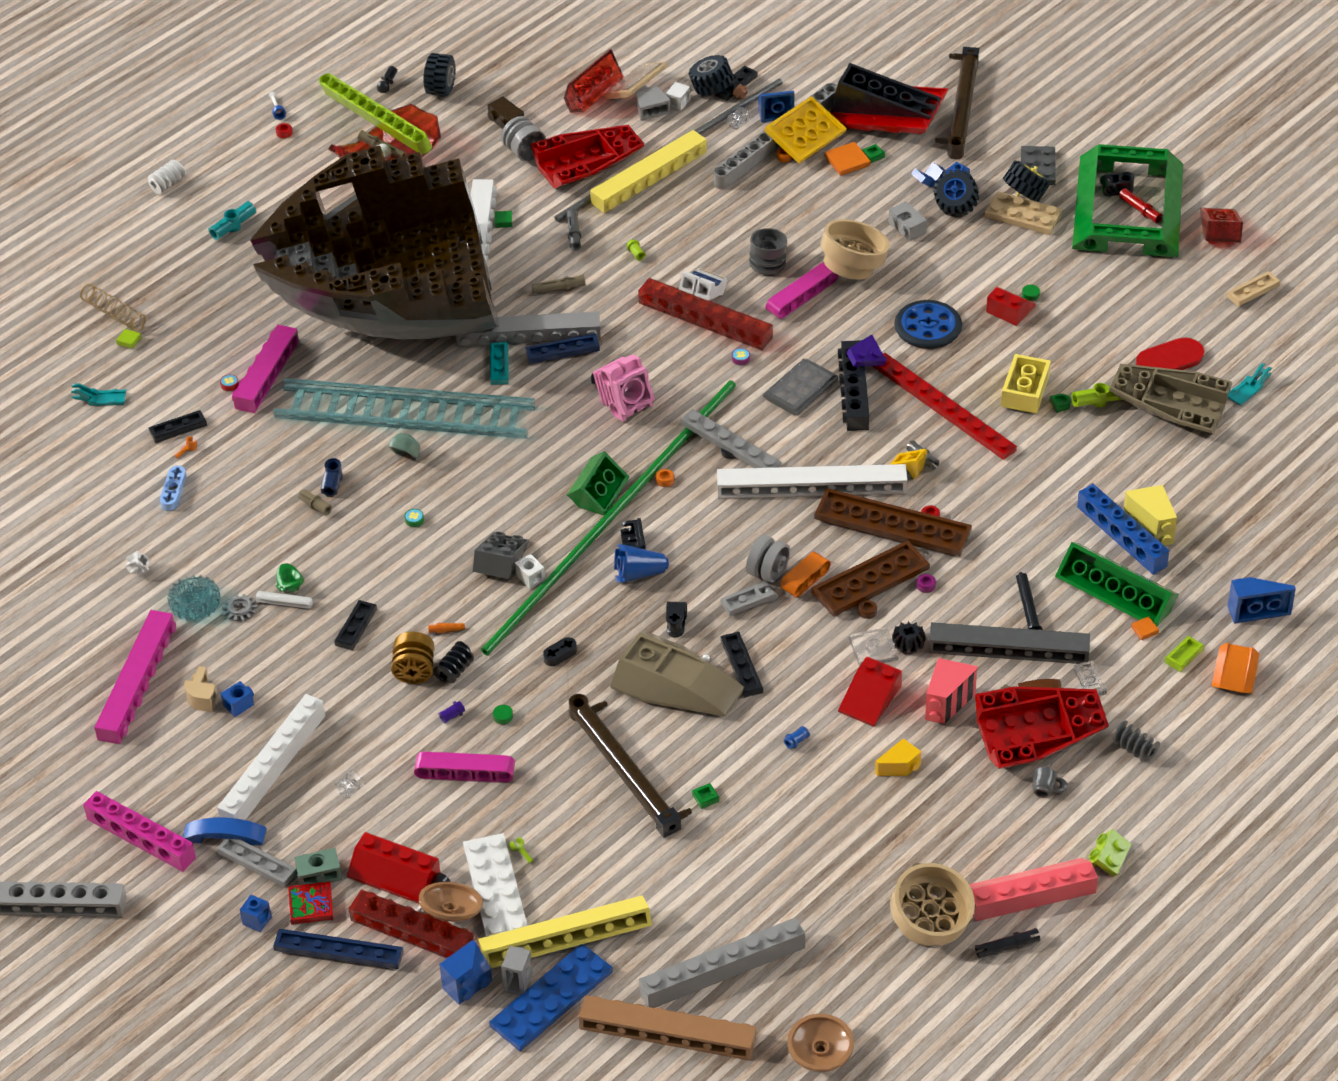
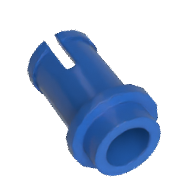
M801 726L792 734H787L784 739L786 747L795 749L800 742L810 737L808 729L805 726Z

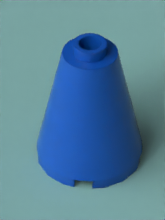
M618 544L619 549H615L614 570H618V575H615V578L619 583L662 574L669 567V560L665 557V554L624 544Z

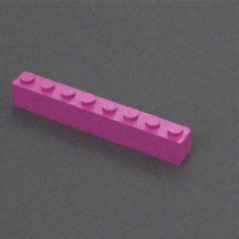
M156 610L149 611L94 727L98 741L120 744L123 737H126L128 726L135 718V711L142 703V696L149 688V681L156 673V666L158 662L162 661L163 651L169 645L170 636L176 630V622H174L172 613Z

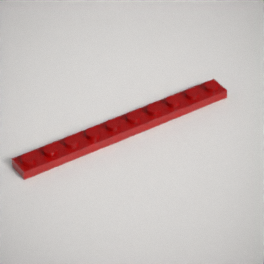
M883 353L887 360L884 366H872L1002 460H1005L1017 451V446L887 353Z

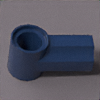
M330 458L324 464L325 472L321 493L326 495V497L337 495L340 481L343 478L341 462L336 458Z

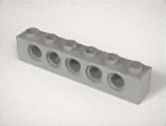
M0 882V915L123 917L127 896L124 885L118 883Z

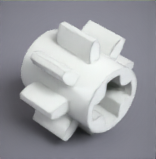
M136 551L126 557L128 561L126 568L131 574H136L139 577L149 570L147 566L150 561L145 554H139Z

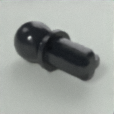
M389 66L385 75L381 77L383 81L377 84L378 92L386 93L389 91V84H393V79L398 72L397 68Z

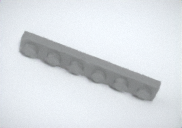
M693 409L681 419V425L716 446L731 452L733 456L753 468L782 467L780 460Z

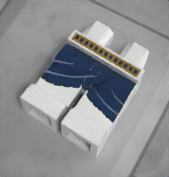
M698 268L697 271L692 273H682L679 290L692 295L695 294V296L709 301L719 295H723L728 280L725 277Z

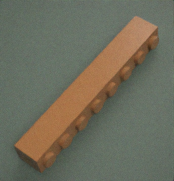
M585 995L579 1014V1028L581 1030L751 1061L756 1042V1026H751L747 1023H734L725 1019H712L703 1015H690L685 1012H674L663 1008L646 1007L641 1004L624 1003L620 1000H608L598 996Z

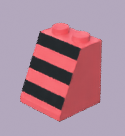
M938 658L926 693L925 720L945 724L975 696L978 666Z

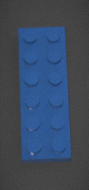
M581 944L490 1020L489 1025L517 1050L522 1051L613 972V967L587 946Z

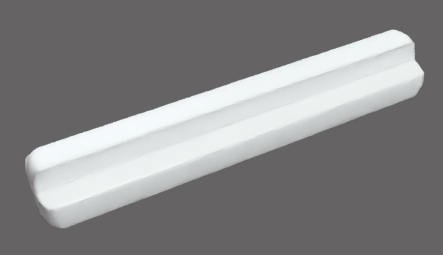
M258 591L256 594V601L260 603L310 609L313 605L311 597Z

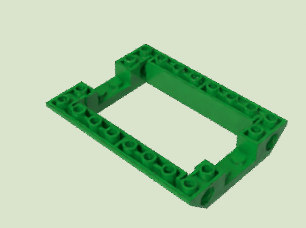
M1098 144L1081 155L1072 249L1107 252L1108 241L1143 244V255L1178 257L1183 163L1168 149ZM1114 162L1149 164L1148 175H1165L1162 228L1092 223L1096 170L1113 172Z

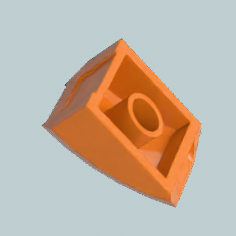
M1229 642L1219 647L1212 686L1252 694L1260 653L1253 647L1234 645Z

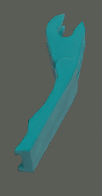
M1261 363L1252 377L1247 375L1238 386L1229 392L1228 399L1240 406L1243 405L1263 388V383L1272 374L1269 372L1272 368L1267 367L1264 369L1263 367L1266 364Z
M81 383L72 385V388L76 389L71 390V393L78 394L72 396V398L87 401L90 406L124 405L127 389L97 390Z

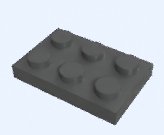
M1021 146V162L1031 168L1037 166V172L1046 177L1051 185H1055V147Z

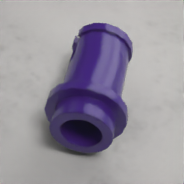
M454 701L453 705L438 714L442 722L446 724L458 715L462 716L465 708L460 701Z

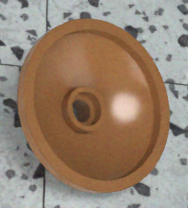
M455 882L433 883L424 887L419 894V904L426 913L434 918L449 922L464 921L474 917L481 911L483 904L482 897L476 890Z
M812 1014L801 1018L792 1026L788 1034L787 1045L792 1059L798 1065L815 1072H827L841 1067L849 1060L854 1049V1037L849 1026L841 1019L829 1014Z

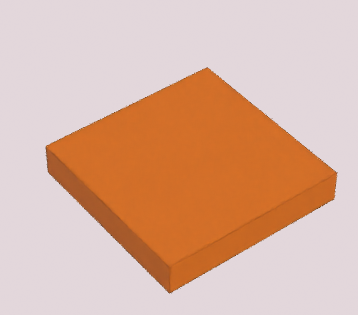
M855 142L824 152L825 158L840 176L870 166L871 161Z

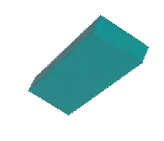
M508 342L490 343L491 385L509 384Z

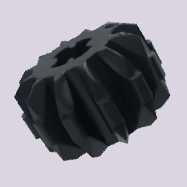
M909 621L907 624L901 622L899 626H895L892 634L895 649H899L901 653L907 651L908 654L911 651L917 653L918 649H923L926 640L923 626H918L917 622L914 624H910Z

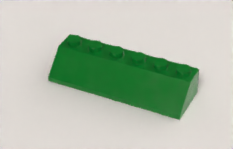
M1071 542L1055 575L1056 578L1138 620L1149 617L1157 627L1171 612L1179 596L1178 593L1076 542Z

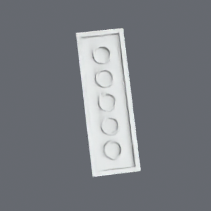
M504 833L464 841L463 847L473 888L481 895L483 900L480 916L485 936L528 926Z

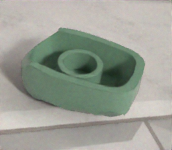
M405 433L392 437L388 445L392 452L395 454L408 453L414 459H418L420 444L414 437Z

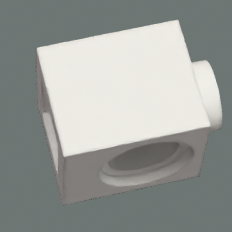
M677 82L671 86L666 93V96L670 99L671 108L681 111L690 101V86Z
M531 554L515 562L516 576L529 589L545 580L544 567Z

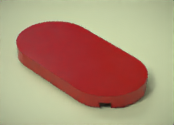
M1177 338L1141 351L1136 357V365L1185 370L1201 363L1204 357V347L1195 339Z

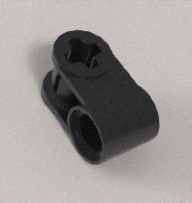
M1131 172L1103 175L1100 178L1103 194L1107 197L1116 196L1123 189H1127L1132 193L1134 191V175Z
M667 601V634L674 638L680 637L684 634L687 602Z

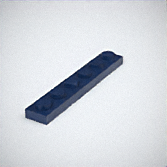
M286 929L278 930L273 945L274 951L399 969L404 952L403 947Z

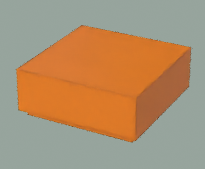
M1149 617L1136 621L1131 625V628L1141 640L1159 634V629Z

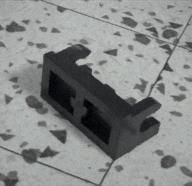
M641 518L622 522L623 527L631 526L630 528L620 530L622 544L646 550Z

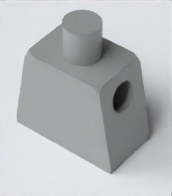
M644 85L635 92L636 107L641 121L671 113L670 99L658 86L648 88Z

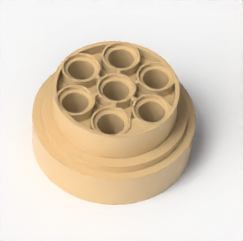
M847 219L829 222L825 226L820 243L825 253V265L832 272L840 276L857 280L871 277L874 269L881 267L885 263L890 247L887 237L876 228L859 221Z
M923 863L909 868L900 876L891 896L890 908L895 923L908 939L920 945L935 946L955 941L965 932L974 913L975 899L970 885L957 871L942 864Z

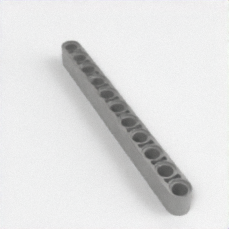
M827 83L811 95L827 111L832 108L837 84ZM763 131L714 169V186L718 189L729 187L781 146Z

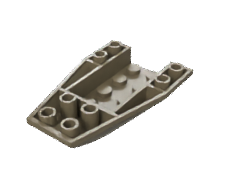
M1120 364L1109 390L1129 404L1152 415L1215 434L1226 406L1232 381L1195 371Z
M639 633L620 657L610 685L611 689L643 702L724 717L744 691V686L685 646L652 633Z

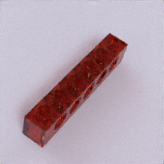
M361 889L349 907L351 921L444 958L450 957L474 940L473 933L466 928H459L448 921H441L427 913L418 912L409 906L405 907L391 899L382 898L374 892H367Z

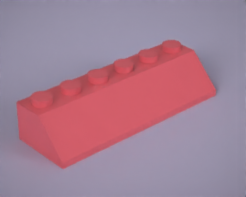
M1078 858L969 884L975 899L974 920L976 922L1094 894L1097 890L1098 876L1091 861Z

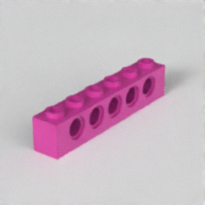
M98 791L83 804L87 820L182 872L196 859L194 846L191 841Z

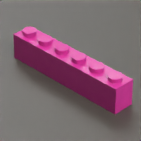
M277 324L274 331H271L269 339L263 344L260 353L256 355L252 366H249L247 374L241 379L238 388L233 391L232 401L234 402L235 409L255 414L299 343L297 328Z

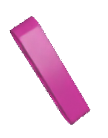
M822 262L772 296L767 301L765 308L779 319H782L836 282L839 275L832 272Z
M420 752L416 757L414 775L421 779L508 783L513 780L515 759L507 755Z

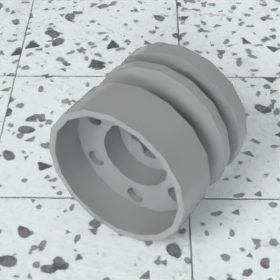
M517 116L511 119L505 125L501 134L502 143L522 161L535 159L531 144L546 139L545 134L524 116Z

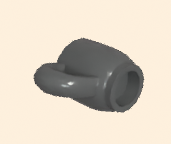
M1039 767L1035 770L1033 790L1036 796L1047 798L1051 793L1061 794L1067 790L1068 784L1066 780L1057 777V773L1053 769ZM1055 782L1060 783L1058 789H1054Z

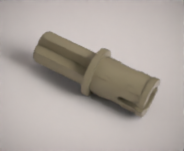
M307 490L299 492L298 498L307 503L311 509L315 508L325 516L330 514L332 505L323 501L319 495H313Z

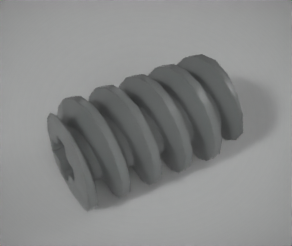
M1123 721L1114 733L1113 742L1116 745H1120L1122 749H1126L1128 753H1133L1134 757L1139 758L1142 762L1150 760L1158 751L1160 742L1157 741L1153 744V737L1146 740L1147 733L1139 736L1141 732L1139 728L1133 732L1134 725L1130 724L1127 727L1128 721Z

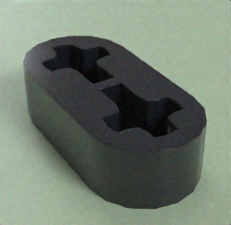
M566 637L547 647L543 651L544 663L548 666H556L574 656L577 652L576 640Z

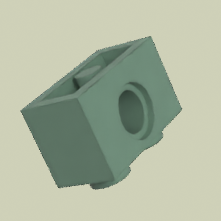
M336 848L294 857L300 885L329 881L331 883L342 880Z

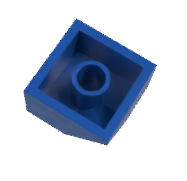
M474 940L439 964L443 990L458 1005L465 1000L471 999L476 992L486 988L493 981L491 967Z

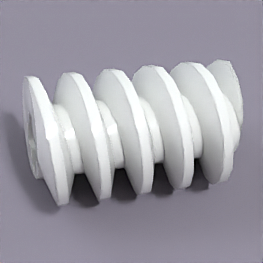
M171 160L148 176L149 185L156 194H161V190L165 191L167 187H171L172 184L185 177L186 170L178 161Z

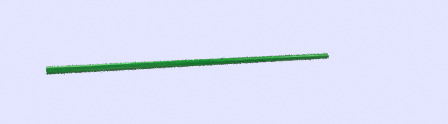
M729 380L699 413L708 417L736 387L735 382ZM685 428L481 648L484 655L488 656L694 433L693 431Z

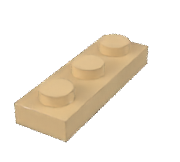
M1268 271L1228 291L1227 298L1239 307L1279 287L1280 280Z

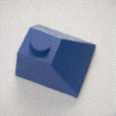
M794 90L760 94L758 96V111L761 123L775 121L794 108Z

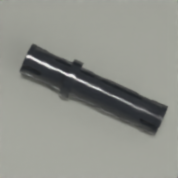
M1037 928L1022 933L1014 932L1011 936L975 945V951L984 949V951L976 953V955L980 959L991 954L1012 948L1020 949L1023 948V945L1039 942L1040 935L1031 937V935L1038 934L1039 931Z

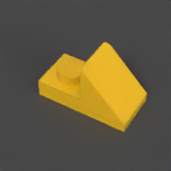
M920 449L898 453L890 465L906 464V469L912 478L916 479L924 468L927 450Z

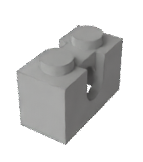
M903 202L889 209V224L895 229L898 228L900 234L907 240L911 241L926 234L927 220L909 203Z
M509 947L501 966L504 992L521 995L528 989L533 977L532 967L529 965L531 962L530 950H526L523 947Z

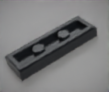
M743 66L733 74L734 80L732 84L722 92L715 94V96L728 101L734 96L733 91L739 84L743 86L748 85L758 77V72Z
M201 410L148 428L154 442L158 443L207 426V421Z
M358 600L334 641L335 646L353 651L375 614L377 605Z

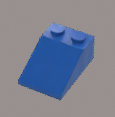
M1252 577L1231 580L1227 607L1234 624L1291 615L1296 588L1294 585Z

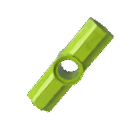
M1096 383L1093 389L1075 391L1071 395L1074 407L1086 405L1105 407L1107 402L1121 400V398L1109 390L1110 386L1105 383Z

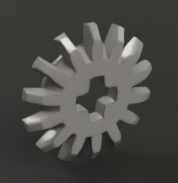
M236 594L234 598L230 596V601H225L224 604L226 606L222 607V610H225L223 614L228 615V619L234 617L233 620L237 621L241 617L243 621L244 615L250 618V614H255L256 611L254 609L257 608V605H254L256 600L251 601L252 596L247 598L245 597L246 594L242 596ZM243 605L244 609L237 611V608H235Z

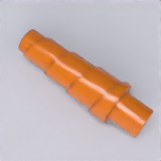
M436 623V625H428L429 633L436 632L437 634L465 630V623Z

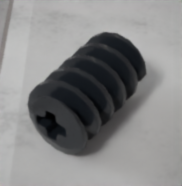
M457 641L450 651L446 653V656L433 668L434 676L440 681L454 683L456 678H459L461 673L465 671V668L474 660L468 645L462 641Z

